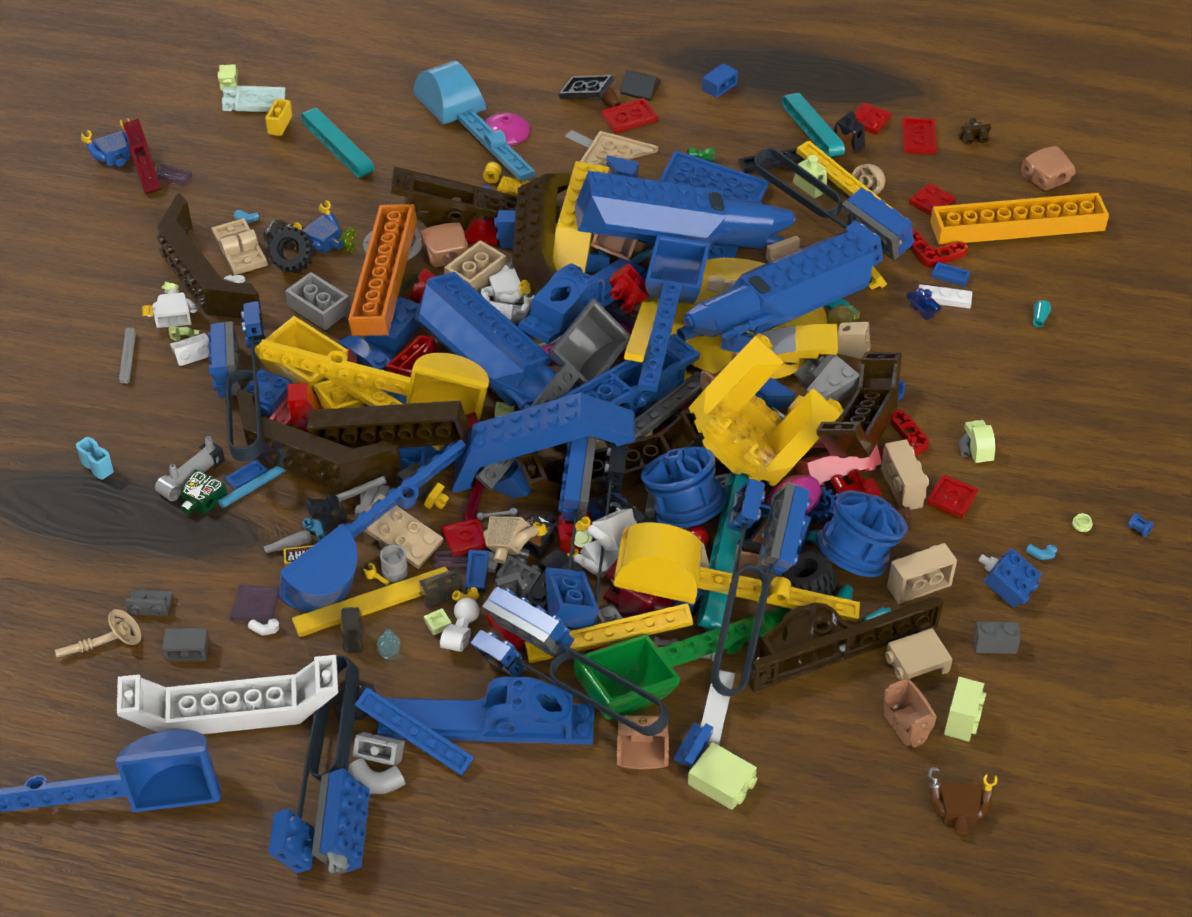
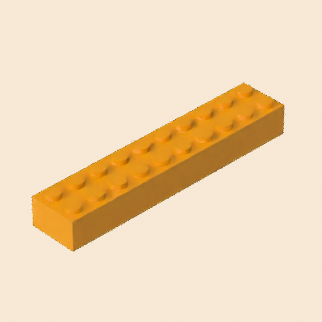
M1090 193L936 206L932 209L930 223L938 245H946L956 241L968 243L1105 231L1109 214L1100 194Z

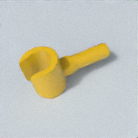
M368 564L370 570L363 569L367 579L375 578L385 585H389L390 581L377 573L374 564Z

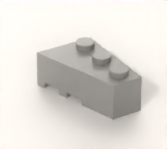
M835 355L808 387L806 395L814 388L826 400L831 398L841 402L857 391L860 374Z

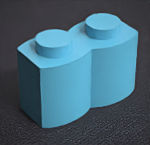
M85 437L76 443L81 464L91 469L95 477L103 480L114 473L109 453L104 448L98 447L94 439Z

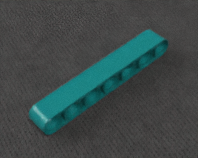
M800 93L782 97L783 108L820 150L829 157L844 155L845 147L842 140Z
M315 107L300 114L304 126L356 177L361 178L374 172L372 161L320 110Z

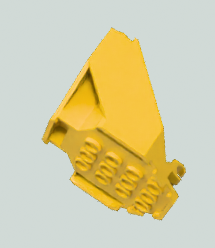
M759 333L690 405L689 410L696 416L694 422L698 432L703 433L704 439L702 442L704 446L711 450L714 456L735 474L745 473L748 474L747 476L750 479L759 482L763 479L768 481L769 485L775 487L819 439L816 430L820 423L835 422L844 410L838 401L831 398L826 400L812 388L786 418L782 420L776 411L771 410L763 399L755 395L784 362L771 350L773 345L770 343V340Z

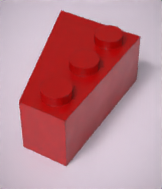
M308 383L288 384V404L292 427L308 432L307 424L310 411L323 408L318 403L317 397Z

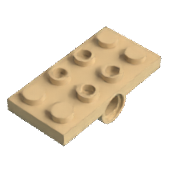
M244 218L211 228L234 275L268 265L258 245L254 230H250Z
M380 494L375 501L378 499L383 500L385 497ZM373 503L365 510L366 512L372 508ZM397 505L364 530L379 541L382 549L394 544L403 547L406 551L407 562L417 569L426 562L443 542V537Z

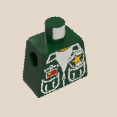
M195 469L181 489L183 505L180 509L186 515H189L193 510L206 514L219 504V499L227 495L225 483Z

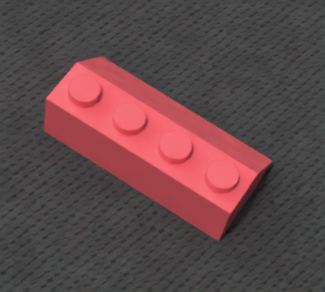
M876 445L870 457L867 458L852 456L839 458L838 456H831L827 451L801 459L794 467L799 474L813 476L818 480L820 486H823L825 481L830 480L831 482V478L835 475L838 478V474L842 476L848 475L852 470L855 472V469L859 471L865 470V472L875 470L876 466L882 464L878 446Z

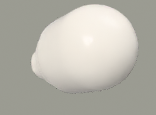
M982 554L978 561L985 565L984 568L987 572H990L999 559L995 557L988 558Z

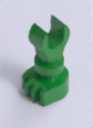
M688 148L687 154L708 161H714L715 156H709V154H716V151L713 148L703 151Z

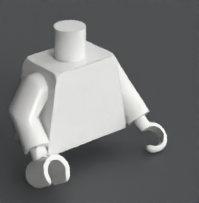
M485 288L481 291V295L514 324H519L521 320L526 318L534 295L528 298V294H525L524 304L518 306L490 301L488 294L484 292L491 293V290Z

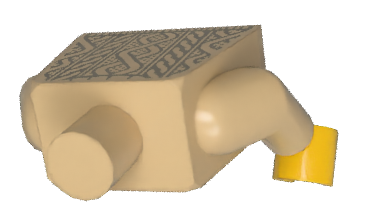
M490 516L488 529L484 531L483 535L486 546L495 553L493 560L504 564L507 554L518 555L530 538L536 535H545L547 529L545 524L540 525L539 522H535L531 526L522 517Z

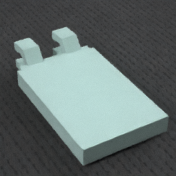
M223 87L222 110L268 112L275 99L285 100V87Z

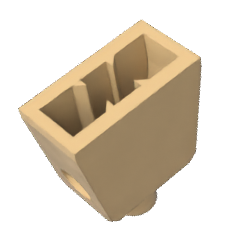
M847 322L839 325L837 331L838 353L861 359L865 352H869L871 348L869 322Z

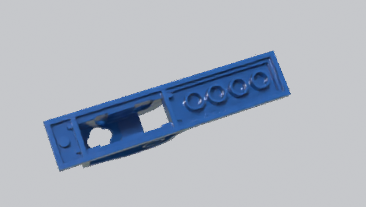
M620 258L593 276L583 273L581 267L570 263L558 270L547 285L533 298L530 315L519 322L518 328L549 344L564 334L591 299L594 298L603 308L615 300L612 298L613 295L610 296V291L613 288L609 284V280L615 271L629 263L644 281L648 271L630 260Z
M673 334L670 338L669 349L666 352L657 392L638 389L644 360L643 362L626 360L560 398L584 393L615 405L624 403V408L632 410L636 419L646 404L659 401L684 382L686 366L699 360L700 353L676 334Z
M530 677L496 678L488 684L486 696L479 700L384 698L447 740L593 745L594 707L589 704L573 703L572 694L560 687L546 684L541 680ZM379 722L378 735L394 739H404Z

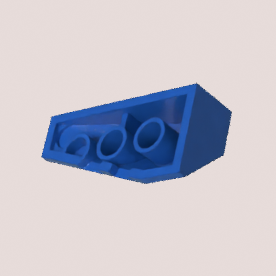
M350 335L338 341V344L344 348H351L352 354L356 355L357 362L360 365L387 371L386 365L396 357V355L359 336Z

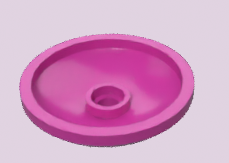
M497 113L484 121L494 131L501 130L509 146L522 143L530 134V126L527 120L515 113Z
M796 474L782 479L771 489L766 499V505L770 506L772 496L787 482L802 486L810 490L809 498L811 501L805 512L806 515L818 504L822 489L818 480L813 476Z

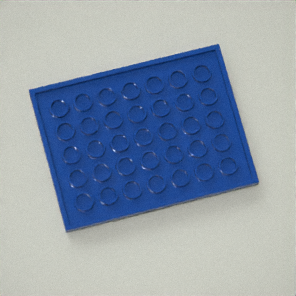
M676 150L659 180L661 182L721 190L724 197L735 196L737 199L744 200L749 198L757 202L762 201L769 186V181ZM637 240L639 242L655 246V242ZM714 243L711 250H709L707 260L735 258L740 246Z

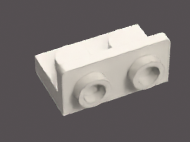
M205 333L170 344L179 366L207 358L208 354H210L208 348L209 339Z

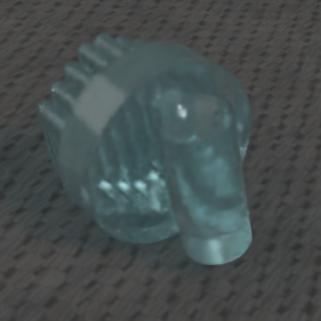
M387 629L377 640L379 655L386 659L398 656V651L401 647L400 639L393 634L392 630Z

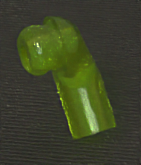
M352 227L347 228V231L340 238L344 242L343 246L347 251L352 250L354 247L351 241L354 239L356 231Z

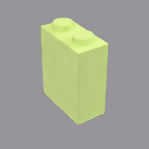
M712 742L689 771L688 785L733 810L737 804L740 805L743 802L746 791L755 786L758 779L756 777L757 767Z

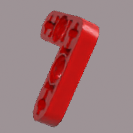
M912 230L914 243L909 249L926 267H935L937 262L944 264L963 258L967 254L968 246L965 242L956 241L933 249L918 231ZM917 247H923L924 250L917 249Z
M896 410L890 420L894 429L904 440L907 439L910 447L912 446L915 456L927 451L929 445L928 437L905 411ZM911 429L914 433H907L905 430ZM884 448L880 451L881 462Z

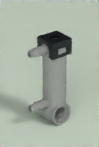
M210 436L205 437V443L199 447L200 452L178 469L174 464L169 466L170 475H163L158 479L155 484L156 492L169 501L177 500L181 495V489L195 469L204 473L210 467L216 469L225 461L223 449L215 444Z

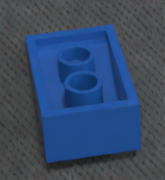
M546 567L549 616H552V614L558 616L566 627L581 629L593 626L599 608L585 572Z

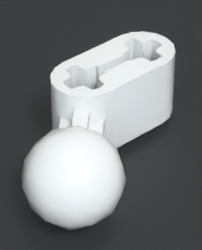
M463 598L456 603L454 614L457 622L456 625L450 624L443 630L440 639L441 648L462 652L467 647L471 636V629L468 628V625L476 621L480 613L479 605L475 600Z

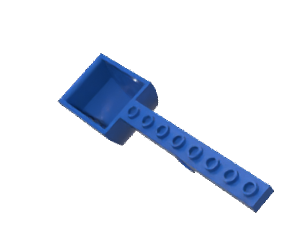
M657 235L645 286L648 295L651 298L659 299L638 383V389L652 392H657L666 352L669 349L678 302L691 305L695 303L700 293L709 254V242Z
M461 439L457 443L452 442L445 449L444 453L435 455L431 463L427 466L422 465L414 476L405 478L401 483L402 485L397 489L395 487L392 488L383 500L378 499L371 506L372 508L367 512H361L353 523L349 522L346 525L342 523L282 569L278 597L288 606L307 612L341 602L348 595L354 581L357 565V548L354 538L396 505L404 509L414 507L419 493L418 488L464 453L466 444ZM403 494H410L412 497L406 498Z
M168 730L145 736L126 746L116 759L119 774L51 783L47 782L46 777L38 775L28 779L24 786L0 789V812L124 796L128 797L132 812L218 802L221 799V786L205 736L193 730Z

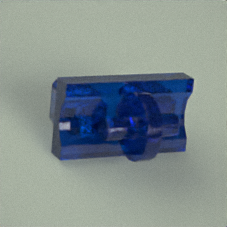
M919 288L914 293H908L907 299L911 302V307L914 310H920L922 317L928 320L934 317V313L941 310V306L931 297L932 292L929 289L923 290Z

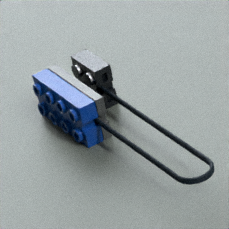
M592 436L567 443L558 511L562 512L561 520L574 521L568 570H571L576 534L575 524L583 517H586L596 444V437ZM611 442V445H607L602 483L605 484V492H608L605 516L609 514L611 492L620 494L627 444L616 446L615 443ZM601 546L599 571L595 595L597 605L604 555L603 546Z

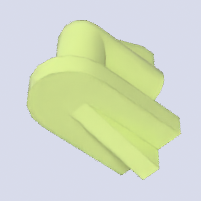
M169 326V336L175 341H180L181 335L193 337L195 334H199V330H193L188 327Z

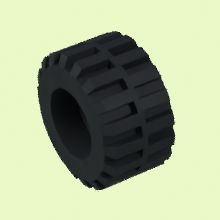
M284 227V229H278V233L272 234L273 239L269 238L268 241L271 244L267 246V250L270 253L267 254L271 258L272 264H275L277 268L295 273V271L301 272L302 268H308L307 264L313 262L311 257H315V253H313L315 246L312 245L314 242L307 233L295 227ZM296 240L299 244V252L295 258L287 260L283 252L284 247L289 241Z
M807 551L803 554H798L796 564L781 575V577L787 578L791 582V587L825 595H831V591L835 590V584H837V577L829 558L817 551L811 553Z

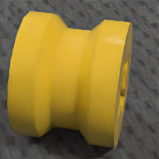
M495 162L488 163L483 173L484 180L492 184L498 182L502 172L501 166Z

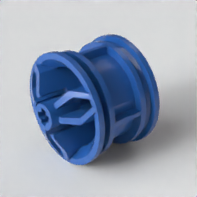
M704 447L673 449L654 459L644 468L641 475L642 480L647 486L648 491L654 495L656 504H654L655 518L658 523L679 528L691 527L713 518L724 509L728 497L721 483L715 480V457L711 450Z
M852 490L841 492L836 499L832 520L825 524L816 537L817 545L822 553L834 564L848 572L866 577L881 576L887 569L891 547L897 545L900 539L907 533V523L898 511L876 495Z

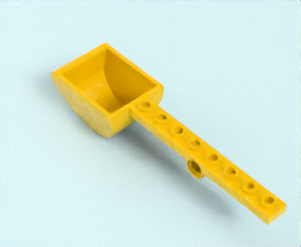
M295 316L264 339L328 356L331 351L337 350L345 353L348 359V350ZM261 343L255 347V353L258 357ZM259 358L272 374L291 380L292 384L308 383L313 392L315 391L313 388L314 384L331 380L334 384L369 406L403 404L378 388ZM444 445L432 447L439 451Z
M263 339L259 350V358L405 395L407 396L405 404L461 401L465 415L476 412L478 421L480 420L489 384V377L481 366L465 357L449 353H431L418 358L414 363L411 377L349 362L347 361L346 354L337 350L331 351L328 356Z
M638 523L627 527L622 532L613 585L619 588L694 604L698 588L728 595L732 574L700 567L703 545L694 534L668 524ZM739 576L735 596L759 602L762 589L761 580ZM775 577L771 580L767 604L794 609L811 603H824L833 607L844 621L857 623L859 620L860 602L791 587V582L784 577Z

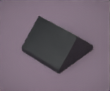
M626 70L620 94L651 101L661 80L653 75Z

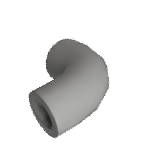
M358 759L348 766V772L355 777L356 782L360 781L370 789V794H386L406 785L401 772L396 766L383 772H375L369 768L364 759Z

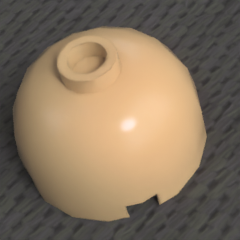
M860 165L852 173V176L876 195L885 186V175L876 165Z

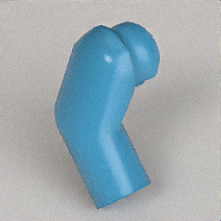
M242 210L234 212L236 220L244 218L247 224L260 220L257 212L252 214Z
M311 518L303 520L302 525L307 531L315 533L318 541L326 536L320 521Z
M1029 544L1026 549V553L1039 560L1053 559L1057 552V547L1051 544L1042 550Z

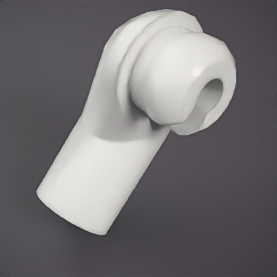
M252 619L248 624L249 629L262 636L274 634L279 630V621L277 619H270L268 624L264 625Z

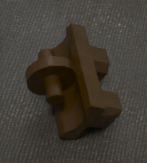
M971 118L970 123H965V126L961 127V132L958 134L959 139H963L965 145L972 144L975 137L979 138L980 143H987L991 124H982V122H977L975 118Z

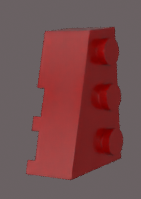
M424 335L418 336L386 365L387 371L411 377L414 363L418 358L431 353H439L434 338Z

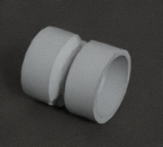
M395 544L384 547L380 552L382 576L393 583L402 581L408 574L406 551L400 545Z

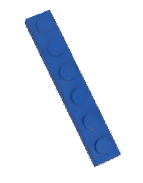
M368 687L355 703V707L460 776H463L474 760L472 755Z

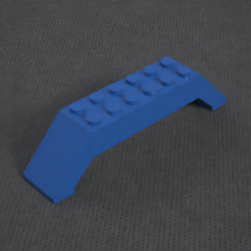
M577 393L473 424L468 433L464 453L454 462L452 491L457 493L471 489L472 480L480 467L583 437H596L613 442L616 446L634 442L635 414L632 410L584 393Z

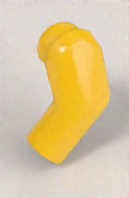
M471 587V590H467V594L459 590L454 591L452 598L457 602L463 598H471L477 601L480 594L477 588Z

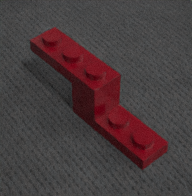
M139 118L123 123L130 144L129 148L145 195L162 190Z

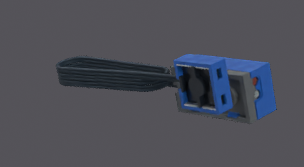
M766 148L759 151L755 156L756 170L761 177L818 216L832 219L843 227L846 232H855L875 251L873 267L883 260L882 252L895 261L914 243L912 222L907 217L901 216L896 209L887 206L883 200L877 199L872 192L866 191L861 187L843 203L837 192L774 148ZM769 158L780 161L837 202L838 205L832 210L825 211L762 168L760 163ZM842 207L843 213L846 214L844 216L845 224L834 217L841 211Z

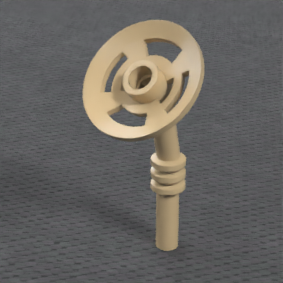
M114 609L108 615V622L112 632L92 640L88 638L87 641L84 639L83 642L78 641L77 644L55 649V655L58 658L79 651L84 653V650L86 652L89 649L93 650L94 647L117 638L126 644L136 645L141 641V630L128 613L120 609ZM130 627L134 633V636L130 635Z

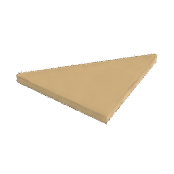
M599 131L580 162L606 166L607 155L630 160L657 153L658 146Z

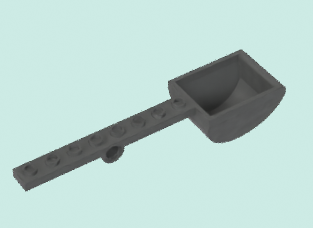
M594 298L590 300L547 354L560 369L530 407L556 400L564 396L574 383L580 387L607 372L627 346L631 335ZM516 457L483 466L475 477L490 490L496 485Z

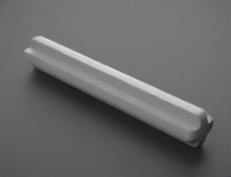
M134 328L125 329L119 380L122 384L130 382L136 335Z

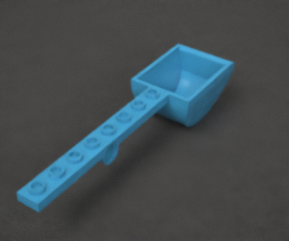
M454 60L422 71L417 76L413 89L415 97L443 125L459 120L520 182L535 176V170L506 143L504 133L501 130L494 131L476 114L486 110V103L477 85L459 62Z

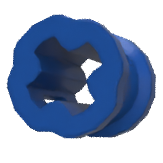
M1135 513L1128 522L1127 527L1140 532L1141 536L1145 538L1153 529L1154 523L1146 521L1140 517L1139 513Z

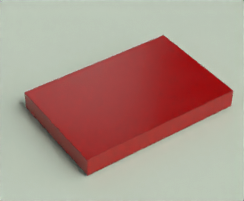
M644 98L600 111V116L614 134L658 121L657 114Z
M902 117L903 153L936 154L935 119Z

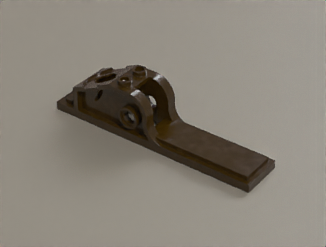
M395 166L393 169L391 193L404 196V204H414L416 218L424 223V226L427 228L447 223H460L463 231L467 232L472 222L480 216L498 218V210H516V195ZM459 197L461 200L455 201L452 198ZM556 206L555 223H558L560 217V206Z
M932 597L857 624L844 621L833 607L824 603L798 606L790 610L773 630L770 629L761 637L759 658L752 663L750 687L753 692L887 646L889 642L931 628H938L943 601L940 597Z

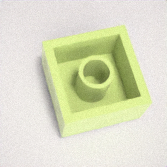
M963 677L958 678L944 735L965 741H970L971 733L976 735L986 693L982 692L984 683Z

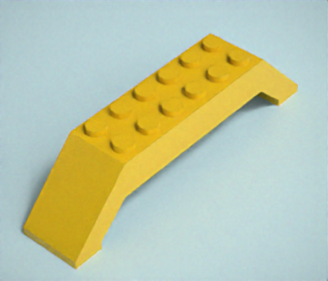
M575 162L554 239L553 262L557 271L573 263L581 267L583 273L586 272L594 233L578 231L574 206L588 171L611 174L609 167Z

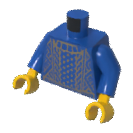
M120 120L121 128L125 131L122 120ZM87 130L88 137L81 133V140L87 143L86 146L91 156L98 161L104 162L107 166L115 164L123 166L130 159V144L126 132L119 131L92 141V134L89 130Z
M327 200L324 202L326 208L321 203L319 205V211L325 213L326 216L321 215L302 230L313 240L314 251L327 253L333 247L340 250L344 245V242L341 240L340 225L333 212L330 213L331 204ZM297 222L294 223L293 226H291L300 230L302 229L301 225Z

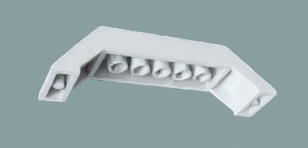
M336 655L314 657L312 663L293 675L175 687L158 685L141 678L140 675L118 677L117 715L157 733L184 729L193 730L201 734L300 724L338 694Z

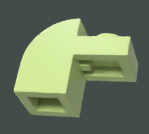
M219 65L218 80L220 82V90L223 91V87L236 88L238 86L236 65Z
M984 420L965 422V430L971 439L970 454L975 463L994 461L995 438L991 425H986Z

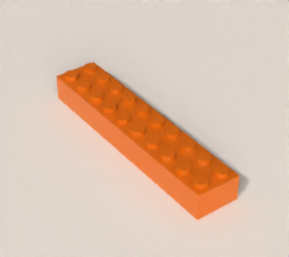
M414 204L379 206L348 318L352 336L389 335L417 223Z

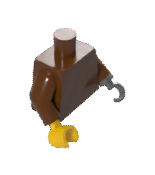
M930 768L928 777L932 780V783H929L931 806L943 818L944 824L955 826L956 834H968V827L976 826L977 820L983 819L990 809L993 791L991 790L992 786L997 783V777H994L993 784H988L986 774L983 778L985 789H983L982 785L938 783V778L931 777V772L933 770L940 771L939 768Z

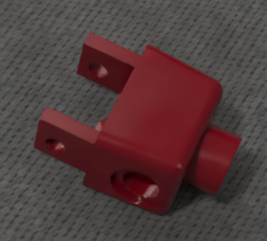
M618 559L606 572V577L612 580L615 577ZM613 584L603 595L604 600L619 607L618 612L624 618L674 607L676 601L673 599L619 588Z

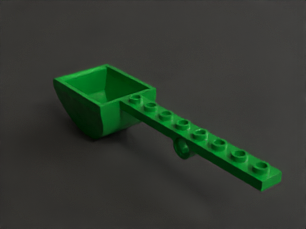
M780 607L765 612L759 637H762L770 629L773 630L783 620L782 618L793 609ZM755 616L729 624L724 646L728 654L738 652L745 642L750 641ZM721 627L661 648H657L650 637L645 634L584 654L583 656L662 700L680 682V677L672 667L715 653ZM577 659L574 660V672L578 681L590 698L622 716L635 715L654 705L653 702ZM600 711L602 715L605 717V719L616 720Z

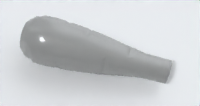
M305 530L263 547L267 554L274 551H282L284 548L307 546L311 544L312 538L310 532Z

